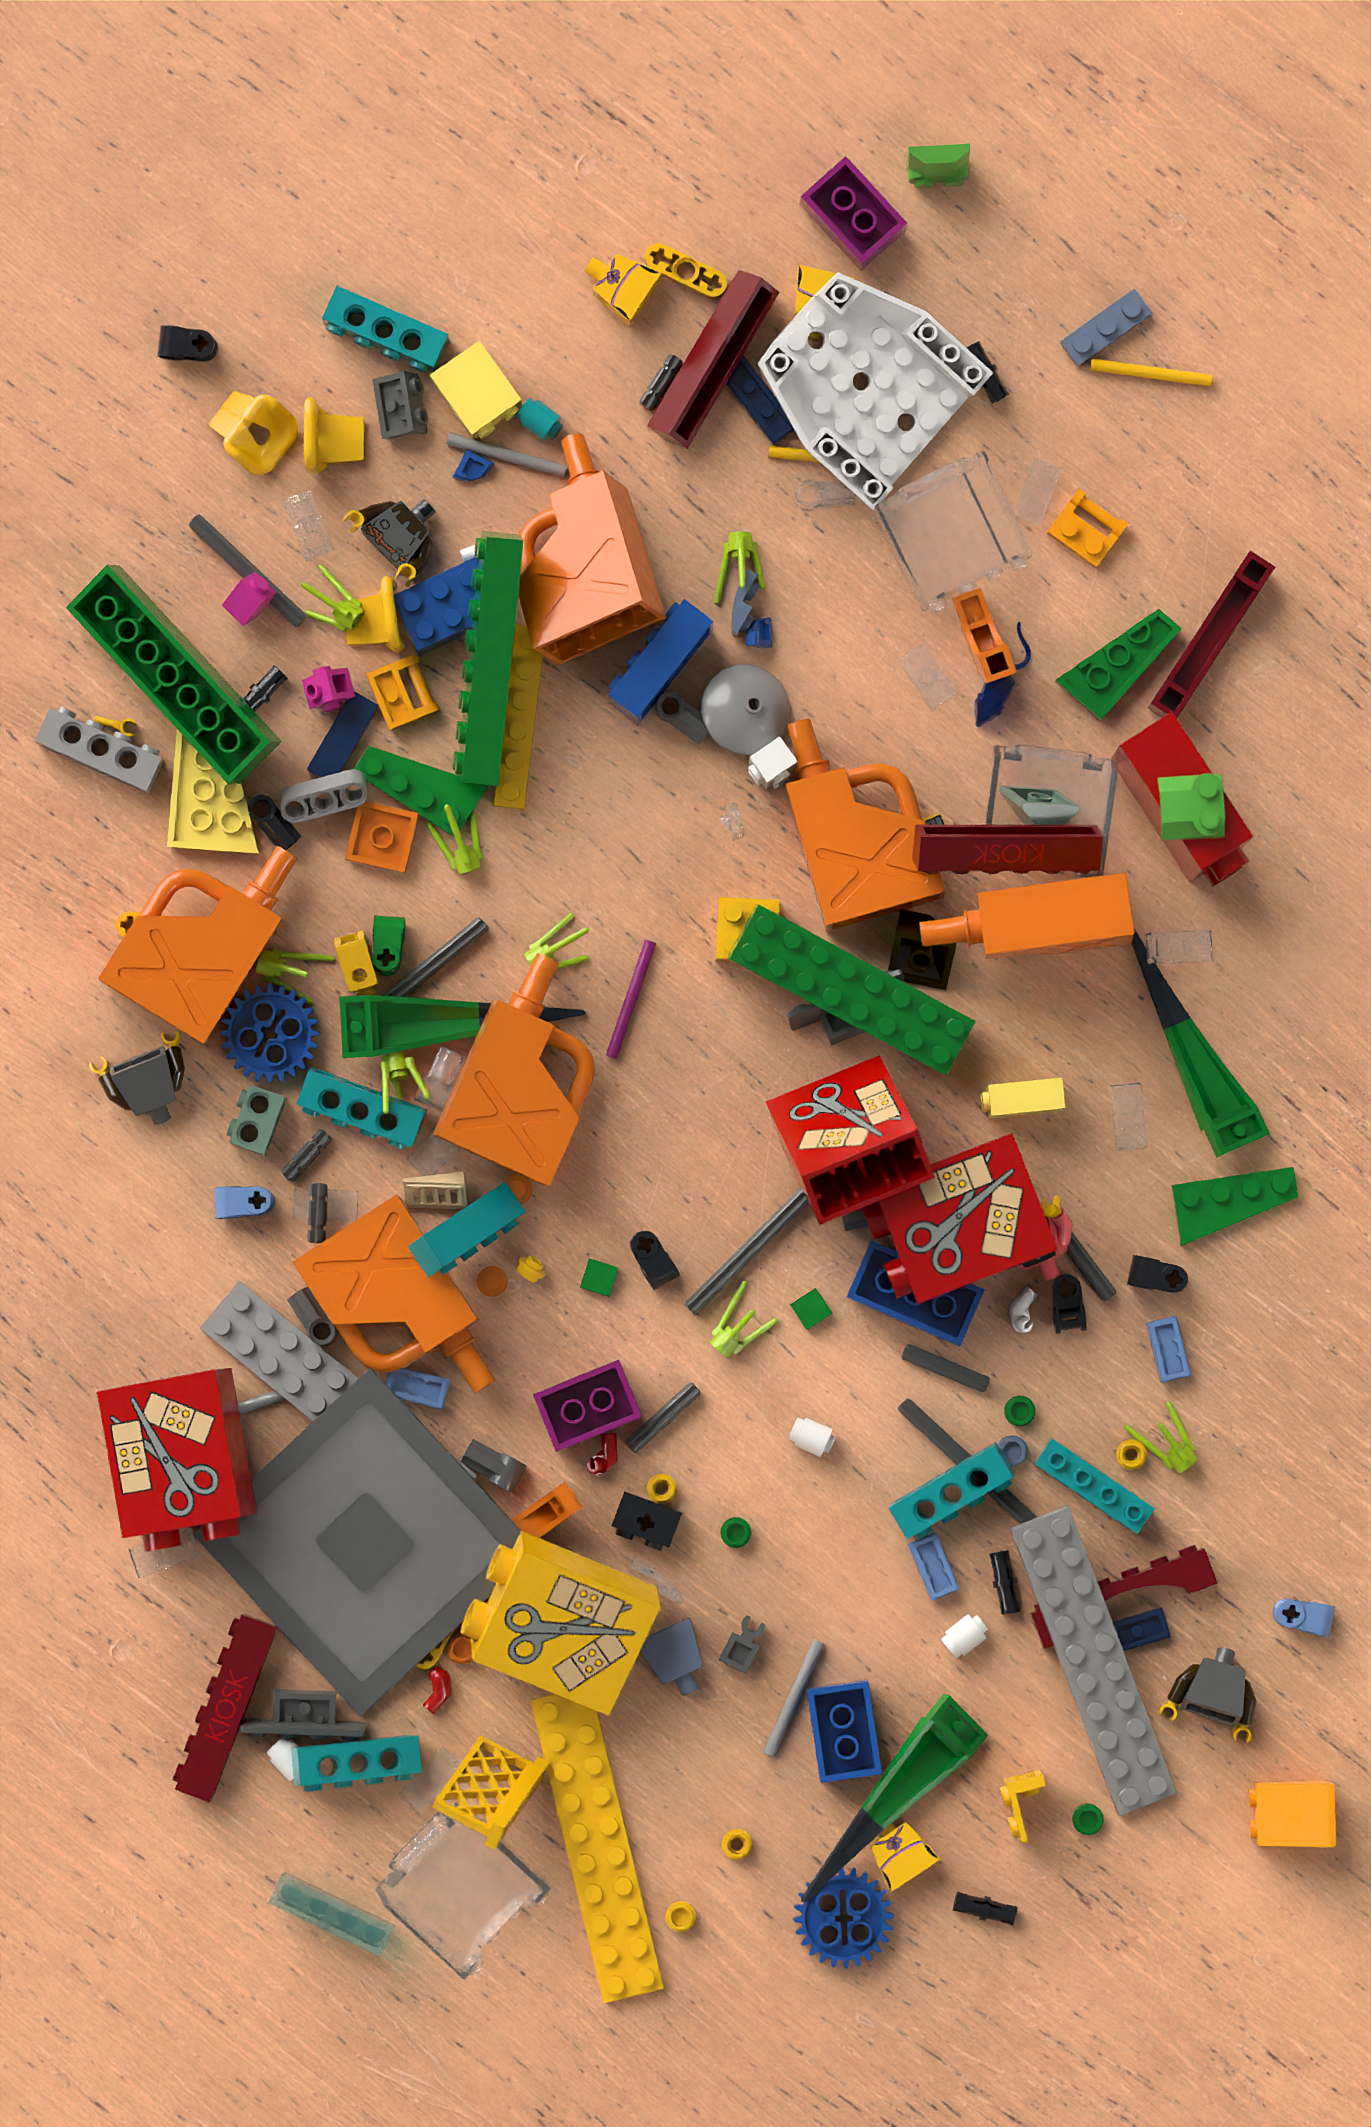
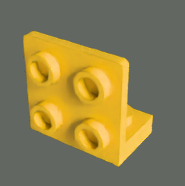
M1040 1770L1004 1778L1005 1786L999 1787L1003 1804L1006 1808H1011L1012 1816L1007 1817L1011 1835L1013 1838L1018 1837L1022 1844L1027 1843L1028 1840L1016 1794L1020 1793L1022 1797H1028L1041 1793L1040 1787H1044L1046 1784L1043 1773Z

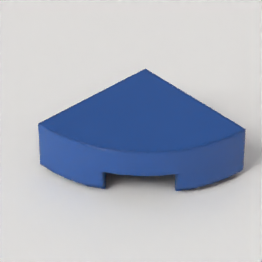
M466 450L453 478L460 481L478 480L491 471L494 463Z
M771 617L759 618L751 623L747 633L746 646L762 649L772 648Z

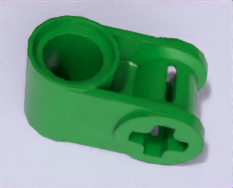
M374 915L372 960L375 969L381 975L391 976L400 969L402 946L405 939V917ZM385 954H390L391 959L394 961H390L388 966L385 967L379 959H384Z

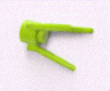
M737 531L728 534V543L723 544L724 555L714 599L715 605L720 604L730 554H732V559L738 560L739 584L741 588L746 586L745 560L750 558V554L760 589L765 588L757 553V542H753V533Z
M320 564L318 569L342 594L347 602L341 600L339 603H336L317 589L303 582L301 584L302 588L334 609L332 615L336 619L310 610H305L304 613L306 616L333 625L343 632L346 629L353 631L359 625L365 613L361 609L362 603L356 600L324 565Z
M445 805L447 818L459 848L453 851L455 857L432 823L427 822L426 827L448 859L452 870L457 869L458 874L462 875L481 868L480 860L484 858L480 850L476 815L473 813L470 815L472 850L471 845L465 846L450 805Z
M570 913L542 938L529 945L531 949L524 953L530 966L537 953L556 960L553 953L587 934L589 929L585 927L551 947L548 944L544 945L574 918V914ZM584 955L560 961L557 969L588 961L589 957Z
M275 948L272 952L263 950L258 960L256 973L263 974L264 981L273 983L278 987L284 985L285 991L288 993L295 990L298 999L305 997L306 1003L312 1005L313 1000L276 977H282L284 972L308 977L307 971L286 965L287 960L282 958L334 962L335 957L321 954L288 952Z
M404 1051L389 1053L382 1057L383 1062L380 1063L382 1071L383 1113H389V1077L390 1081L394 1082L396 1098L404 1100L400 1081L408 1078L409 1071L425 1099L430 1098V1094L415 1067L413 1057H406Z
M747 1281L741 1282L719 1324L711 1332L714 1337L710 1344L726 1358L732 1353L737 1355L746 1345L778 1323V1319L773 1318L739 1342L741 1336L738 1333L755 1314L754 1310H750L733 1329L729 1326L724 1329L747 1286Z
M1170 1401L1166 1403V1406L1182 1441L1176 1442L1164 1424H1158V1428L1171 1445L1166 1451L1169 1456L1165 1455L1128 1424L1124 1425V1429L1162 1460L1169 1470L1174 1467L1178 1473H1181L1198 1460L1194 1453L1196 1448L1189 1440L1181 1420Z

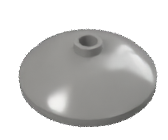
M739 664L725 668L710 680L702 696L701 714L708 733L721 747L739 755H753L779 736L781 738L784 736L790 721V703L782 684L771 673L758 666ZM749 700L755 702L756 710L749 707Z

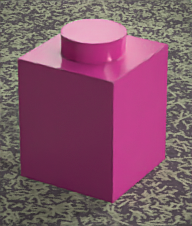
M254 571L239 581L222 606L238 622L245 626L261 614L276 594V591L269 585L266 579Z

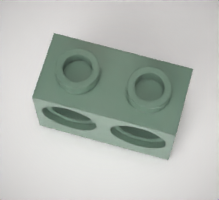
M253 1085L249 1086L248 1091L243 1089L237 1103V1107L241 1108L238 1119L232 1118L226 1135L231 1137L229 1143L266 1156L287 1098ZM257 1097H265L269 1102L268 1109L264 1113H255L253 1111L252 1103ZM249 1125L255 1126L258 1130V1137L253 1142H245L242 1138L243 1129Z

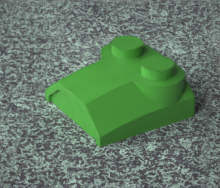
M970 143L910 146L906 159L908 182L914 183L915 188H929L933 186V183H945V186L948 187L963 185V181L969 178Z
M1206 773L1194 776L1158 778L1161 809V841L1223 838L1225 836L1224 795L1221 774L1213 775Z

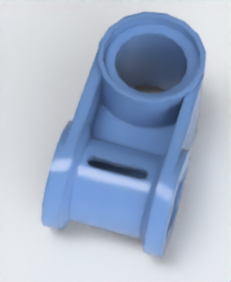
M228 1186L214 1188L215 1219L265 1215L274 1207V1196L263 1187ZM257 1193L266 1198V1203H262L260 1206L261 1209H258L257 1205L252 1204V1199H256L258 1196Z
M1281 1599L1274 1605L1273 1617L1278 1624L1288 1628L1330 1637L1335 1606L1311 1601L1303 1602L1293 1599ZM1291 1605V1610L1295 1611V1616L1289 1617L1287 1621V1617L1282 1615L1283 1609H1289Z

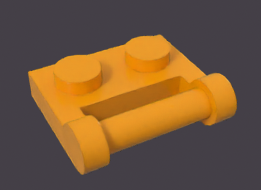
M1079 488L1049 528L1047 534L1096 569L1129 523L1122 518L1118 520L1086 497L1087 493ZM1078 506L1110 528L1112 531L1109 536L1106 537L1074 514L1075 509Z
M417 654L366 674L389 731L440 711L439 705L433 701L419 667L421 662ZM406 669L422 704V707L415 710L399 675L400 671Z

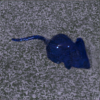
M1021 622L1017 623V634L1025 649L1026 656L1023 662L1014 664L1016 670L1024 668L1031 658L1030 646L1021 632ZM1011 675L989 683L984 682L981 692L977 694V698L974 701L976 727L979 728L1000 716L1004 704L1011 696L1016 683Z

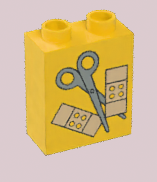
M521 1531L513 1549L501 1544L496 1549L486 1574L487 1580L496 1583L487 1603L474 1599L463 1620L461 1634L471 1637L472 1661L609 1716L661 1608L657 1586Z

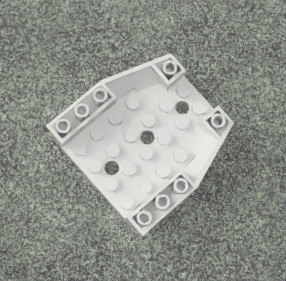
M839 272L806 303L772 342L758 362L760 370L804 448L872 510H875L894 488L892 484L965 400L970 396H974L993 374L988 367L928 312ZM811 332H818L822 335L823 345L821 348L813 349L809 346L807 339ZM857 373H863L868 378V386L864 390H858L853 385V377ZM901 414H908L913 420V426L909 431H903L898 427L897 421Z

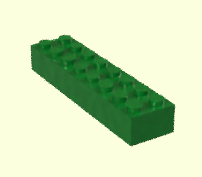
M482 531L481 538H476L474 556H477L479 563L478 569L473 568L471 587L476 592L475 600L470 599L468 606V618L472 621V630H466L465 648L469 652V660H463L462 679L466 682L465 691H460L459 709L463 713L462 721H457L455 739L460 743L459 752L454 751L452 769L455 770V774L458 775L462 783L499 785L524 540L518 534Z
M107 564L66 607L228 785L241 784L282 742L120 565Z
M755 904L727 956L728 959L946 1076L976 1022L759 904Z

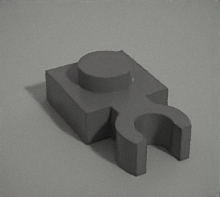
M748 1615L742 1620L741 1628L743 1632L741 1636L732 1632L718 1659L745 1674L760 1648L759 1645L753 1643L755 1637L760 1636L765 1629V1624L761 1623L758 1630L750 1631L747 1624L751 1617Z

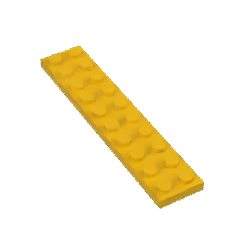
M556 1694L532 1699L530 1701L544 1759L549 1761L547 1766L549 1780L603 2003L664 1989L598 1713L591 1708Z

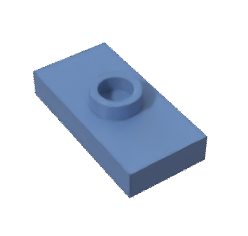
M1177 1316L1146 1323L1160 1383L1191 1376Z
M402 1368L394 1372H388L386 1384L400 1399L443 1410L450 1379Z
M936 1532L908 1543L931 1601L960 1590Z

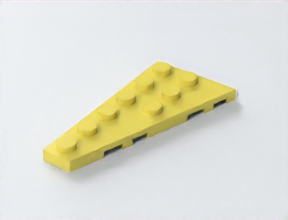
M177 729L167 847L260 855L242 783L228 785Z

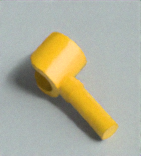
M95 716L94 719L95 722L119 730L121 734L132 737L134 734L126 733L123 730V724L131 723L137 725L136 721L131 718L118 721Z

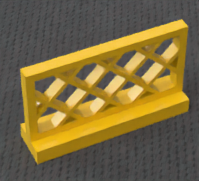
M480 1735L435 1799L432 1808L486 1836L484 1845L495 1851L540 1785L549 1761L538 1756L533 1763ZM483 1748L492 1753L494 1757H484L480 1749ZM499 1765L502 1772L492 1773L489 1766ZM508 1765H515L523 1771L511 1772ZM479 1766L483 1772L472 1774L469 1767ZM496 1781H507L510 1788H500ZM477 1782H488L491 1789H480ZM457 1783H468L471 1790H461ZM495 1797L498 1804L488 1805L485 1798ZM476 1798L479 1805L469 1806L466 1799ZM456 1799L459 1806L454 1807L444 1802V1800ZM484 1814L488 1823L486 1824L476 1819L474 1815Z

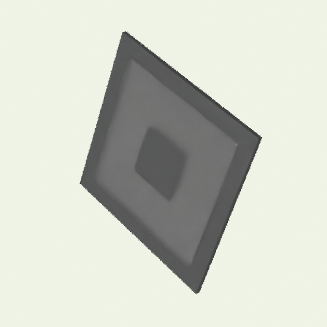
M369 1368L251 1480L257 1514L238 1518L241 1535L204 1541L202 1527L193 1535L358 1715L361 1716L464 1620L467 1610L474 1599L484 1602L492 1594L496 1583L486 1579L491 1559L500 1544L513 1549L521 1529L376 1372Z

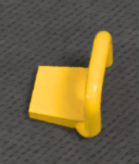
M236 391L231 393L222 405V409H219L208 424L225 438L223 445L226 452L253 475H264L273 470L293 444L298 434L296 417L278 400L269 395H259L253 398ZM252 423L268 429L269 438L264 444H257L249 432L248 428Z
M313 397L306 398L304 402V463L306 471L309 474L315 475L321 473L327 465L364 461V417L327 414Z
M385 576L382 578L379 594L356 599L362 603L361 609L365 613L361 622L353 631L346 629L347 644L349 646L385 644L394 652H401L405 649V642L400 638L393 593L397 588V582L392 577Z

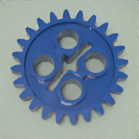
M268 984L266 992H263L260 986L256 985L255 995L252 996L250 992L244 990L246 1000L242 1001L235 997L234 1001L238 1007L236 1009L227 1007L226 1010L232 1017L231 1019H222L221 1022L229 1026L228 1030L221 1031L220 1035L228 1037L229 1041L221 1046L226 1049L231 1048L232 1051L226 1056L228 1060L238 1059L234 1065L236 1070L243 1066L246 1067L244 1071L246 1078L252 1072H255L256 1082H260L263 1075H266L269 1084H272L274 1075H278L281 1082H285L286 1072H289L295 1078L296 1071L294 1068L299 1066L305 1070L306 1066L303 1063V1059H314L308 1051L310 1048H319V1045L312 1041V1037L320 1036L319 1031L312 1030V1026L318 1024L319 1020L309 1019L308 1016L314 1012L313 1007L303 1009L302 1007L307 1000L303 997L295 1001L297 994L295 990H292L287 996L285 995L284 985L280 986L278 992H274L272 984ZM262 1005H270L273 1009L272 1017L267 1021H261L257 1018L256 1012ZM285 1010V1015L275 1028V1032L278 1034L277 1038H270L259 1058L255 1057V1053L266 1039L263 1030L265 1028L271 1029L279 1012ZM289 1020H295L299 1023L300 1029L294 1036H287L283 1032V1026ZM247 1031H253L257 1034L256 1044L252 1047H244L241 1043L242 1035ZM275 1046L281 1047L284 1051V1057L278 1063L270 1062L268 1059V1051Z
M855 1867L851 1869L849 1875H845V1871L842 1868L838 1875H835L808 1902L794 1905L796 1910L802 1912V1915L793 1917L794 1922L802 1923V1926L795 1930L798 1935H806L801 1941V1945H812L809 1951L810 1956L817 1952L821 1953L820 1963H823L829 1957L831 1958V1966L833 1968L838 1960H842L844 1968L847 1969L849 1960L853 1959L859 1967L861 1956L871 1961L872 1958L869 1951L873 1949L878 1953L882 1952L877 1944L879 1941L888 1943L889 1939L883 1932L893 1930V1926L886 1923V1920L893 1918L894 1913L886 1912L885 1908L889 1907L892 1902L891 1900L882 1901L881 1898L887 1891L886 1889L875 1890L879 1882L877 1879L870 1883L866 1882L868 1872L865 1871L859 1878L856 1877ZM806 1882L807 1888L809 1887V1885H810L811 1883ZM842 1889L846 1892L847 1914L852 1915V1919L847 1920L848 1943L846 1945L842 1944L840 1920L835 1919V1916L841 1913L839 1892ZM799 1892V1897L802 1898L804 1893ZM862 1893L867 1897L865 1907L862 1909L851 1907L849 1902L853 1894ZM825 1894H830L836 1899L835 1907L828 1911L821 1909L818 1904L819 1899ZM863 1924L869 1930L868 1935L864 1940H855L851 1936V1930L855 1925ZM828 1925L835 1927L838 1931L836 1939L830 1942H826L820 1937V1931Z

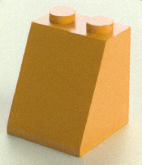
M1328 1780L1253 1781V1789H1248L1249 1807H1254V1820H1249L1250 1839H1255L1257 1846L1336 1847L1334 1783Z

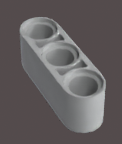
M351 769L291 785L285 788L281 794V815L288 822L300 823L358 807L367 798V778L361 771ZM351 785H356L360 787V789L357 791H350L347 789V787ZM321 793H326L331 797L321 799L317 796ZM296 801L301 803V805L298 807H291L288 805V803Z

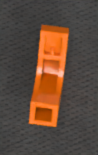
M980 587L951 598L966 644L984 682L989 683L1017 673L1007 643L1004 644L997 632L982 588Z
M564 1482L514 1517L512 1521L521 1531L540 1538L583 1506L580 1504L574 1491Z

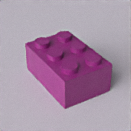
M846 156L800 197V205L860 271L900 237L907 228V222Z
M619 1359L533 1394L556 1452L642 1417Z

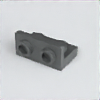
M402 371L372 379L382 439L389 440L413 433L421 435L428 433V414L424 408L422 398L424 388L418 374Z

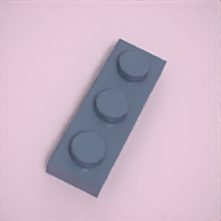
M1133 289L1061 340L1060 344L1078 368L1150 317L1152 312L1137 291Z

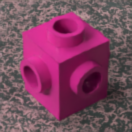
M330 666L320 667L313 670L312 676L302 680L309 709L322 708L323 712L335 711L341 708L340 703L355 697L348 667L331 669Z

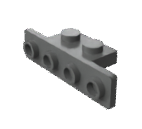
M901 969L885 971V973L905 983ZM812 1003L798 1005L787 1013L792 1031L821 1020L831 1045L864 1033L861 1029Z
M275 1689L273 1719L243 1718L241 1732L248 1733L251 1737H264L269 1733L279 1734L281 1738L310 1735L312 1739H327L328 1736H341L343 1740L353 1741L365 1736L367 1723L336 1721L337 1691Z

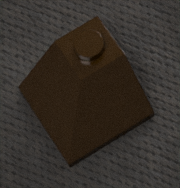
M900 909L888 970L895 971L901 969L905 982L946 990L957 943L923 947L919 922L935 919L929 914Z

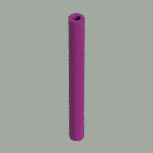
M644 941L606 1052L608 1057L618 1058L656 946L655 942Z

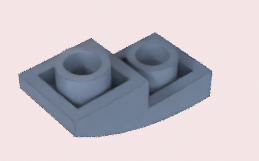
M746 569V586L741 588L739 584L734 599L731 625L732 635L738 637L741 631L746 633L755 618L751 616L753 607L744 602L745 599L751 601L759 588V585L755 583L757 574L749 569Z

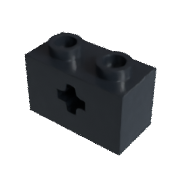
M624 1491L611 1526L617 1528L616 1535L629 1540H633L634 1535L646 1539L644 1545L662 1551L663 1546L670 1547L682 1512ZM646 1513L652 1515L651 1521L655 1523L654 1528L648 1527L646 1531H642L640 1529L641 1524L636 1522L637 1518H643Z

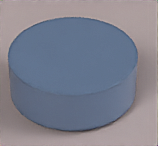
M1010 1435L999 1441L998 1445L1011 1466H1017L1026 1459L1028 1449L1022 1438Z

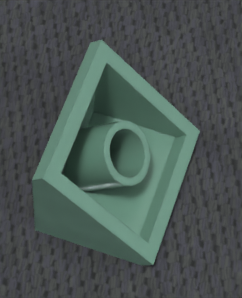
M1000 786L999 792L1025 825H1064L1079 813L1080 806L1057 789Z

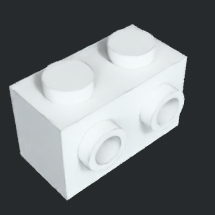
M779 736L749 757L750 766L748 767V773L757 786L763 784L766 789L771 786L777 789L790 780L789 773L797 768V760Z

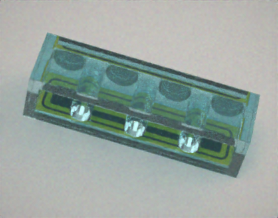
M285 1871L281 1875L268 1902L380 1957L396 1926Z

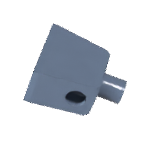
M690 1618L647 1636L640 1651L664 1685L675 1680L682 1696L699 1689L692 1672L703 1667Z

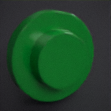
M740 1517L729 1518L721 1527V1538L729 1547H743L751 1538V1527L746 1520Z

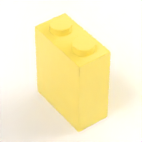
M480 340L430 374L431 382L472 439L478 436L481 439L485 438L496 429L494 426L503 418L505 421L514 418L520 410L519 407L522 406V399Z
M1062 1077L988 1085L985 1088V1092L980 1094L982 1113L987 1112L988 1119L1061 1112L1065 1109Z

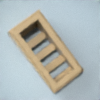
M464 1171L403 1178L407 1208L462 1209L468 1206ZM413 1188H419L420 1197H414ZM425 1188H431L432 1195L426 1196ZM438 1189H444V1194H438ZM450 1189H456V1192L451 1193Z

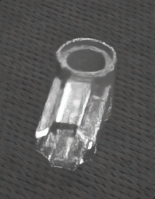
M807 479L798 485L793 499L795 505L800 510L808 512L818 508L855 506L856 495L840 480L815 481ZM803 489L813 490L816 494V500L813 502L804 501L801 497V491Z
M441 1046L428 1076L425 1075L423 1078L430 1098L425 1099L421 1090L418 1089L415 1100L443 1112L465 1057Z

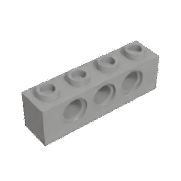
M59 707L58 711L52 708L49 709L35 739L38 745L150 794L164 764V760L158 756L159 750L143 744L142 748L130 744L132 741L130 737L116 731L114 736L103 732V725L87 719L86 724L76 720L77 714L66 708ZM70 729H79L81 731L80 740L73 744L67 743L65 739L66 733ZM99 741H106L109 744V750L103 756H96L93 752L94 745ZM129 753L135 754L137 757L135 766L129 769L123 768L121 766L122 757Z

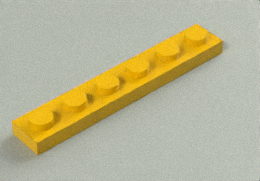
M516 624L499 785L496 786L494 807L518 810L525 809L543 654L533 648L526 625Z

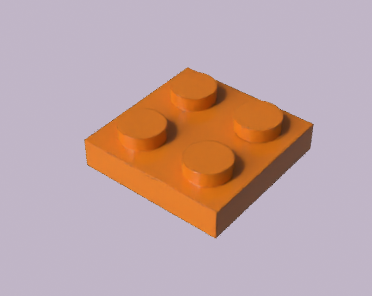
M365 801L356 809L345 860L405 874L419 813Z

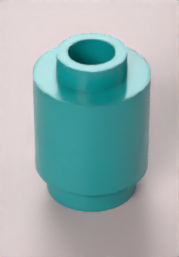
M531 398L523 404L516 416L521 421L523 427L543 441H546L548 438L554 440L563 427L560 423L562 416L541 401H534Z

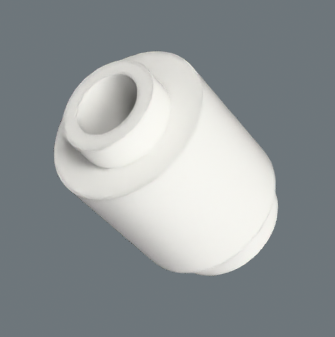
M797 1417L788 1440L794 1442L793 1446L821 1457L823 1452L829 1454L836 1437L831 1435L833 1429L809 1418L803 1420Z
M967 1614L946 1631L947 1635L941 1640L955 1658H958L962 1654L964 1656L986 1640L987 1637L984 1632L988 1628L978 1615L972 1618Z
M281 1738L267 1754L271 1758L270 1762L290 1782L294 1778L291 1748L299 1746L292 1739L289 1741L287 1738Z

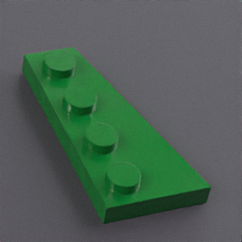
M1158 608L1122 635L1077 664L1067 673L1058 677L1055 682L1101 721L1182 628Z
M368 746L354 768L364 773L368 783L415 813H419L420 816L453 837L454 834L447 818L445 805H450L459 831H461L489 787L483 784L462 783L458 775Z
M1294 1167L1171 1185L1180 1246L1298 1198Z

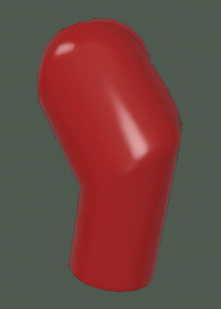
M617 1433L601 1434L602 1450L587 1462V1469L591 1474L602 1475L617 1462Z
M439 1666L433 1667L429 1671L428 1678L432 1680L433 1693L423 1703V1706L432 1714L438 1711L452 1693L450 1675L447 1670H443Z

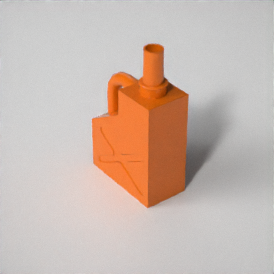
M578 433L569 435L561 441L571 476L567 482L568 486L549 494L553 507L529 519L519 532V536L524 540L518 592L519 601L533 648L557 665H561L666 618L628 489L604 470H595L585 436ZM558 525L559 527L535 556L534 545L538 536L545 530Z
M803 719L788 724L787 728L798 765L794 769L798 780L786 783V795L826 932L898 912L900 909L905 910L943 899L945 888L940 871L937 874H925L917 870L912 859L915 825H926V823L922 819L915 791L908 777L898 768L884 763L867 764L850 770H846L843 767L830 771L829 760H823L811 719ZM877 781L888 783L897 795L902 814L856 803L851 788Z
M276 846L254 882L247 881L248 884L242 893L230 885L227 886L210 874L197 869H180L167 875L158 884L139 916L133 921L98 980L205 1045L282 921V917L271 910L275 903L279 901L275 897L298 858L283 848ZM184 887L199 889L218 901L210 917L161 916L172 896Z
M1126 873L977 893L978 910H964L963 916L919 922L923 947L958 942H968L970 947L974 944L983 943L985 959L1022 954H1064L1130 945L1134 937Z
M537 953L519 992H512L513 996L509 1004L500 1000L492 1001L432 1135L523 1175L539 1184L550 1186L580 1120L578 1115L592 1086L595 1066L593 1056L586 1044L575 1036L554 1027L553 1024L540 1019L543 1009L546 1008L542 1002L559 962ZM546 1044L566 1052L572 1056L576 1063V1076L567 1097L563 1095L539 1060Z
M397 1194L293 1261L296 1269L331 1323L336 1326L354 1356L365 1367L372 1368L377 1372H394L410 1365L426 1353L429 1354L439 1347L445 1355V1359L451 1357L475 1394L496 1381L472 1343L476 1338L468 1330V1327L478 1322L479 1318L449 1272L442 1276L440 1271H438L431 1277H428L409 1250L408 1246L424 1234ZM406 1323L416 1339L393 1353L381 1354L369 1345L357 1325Z

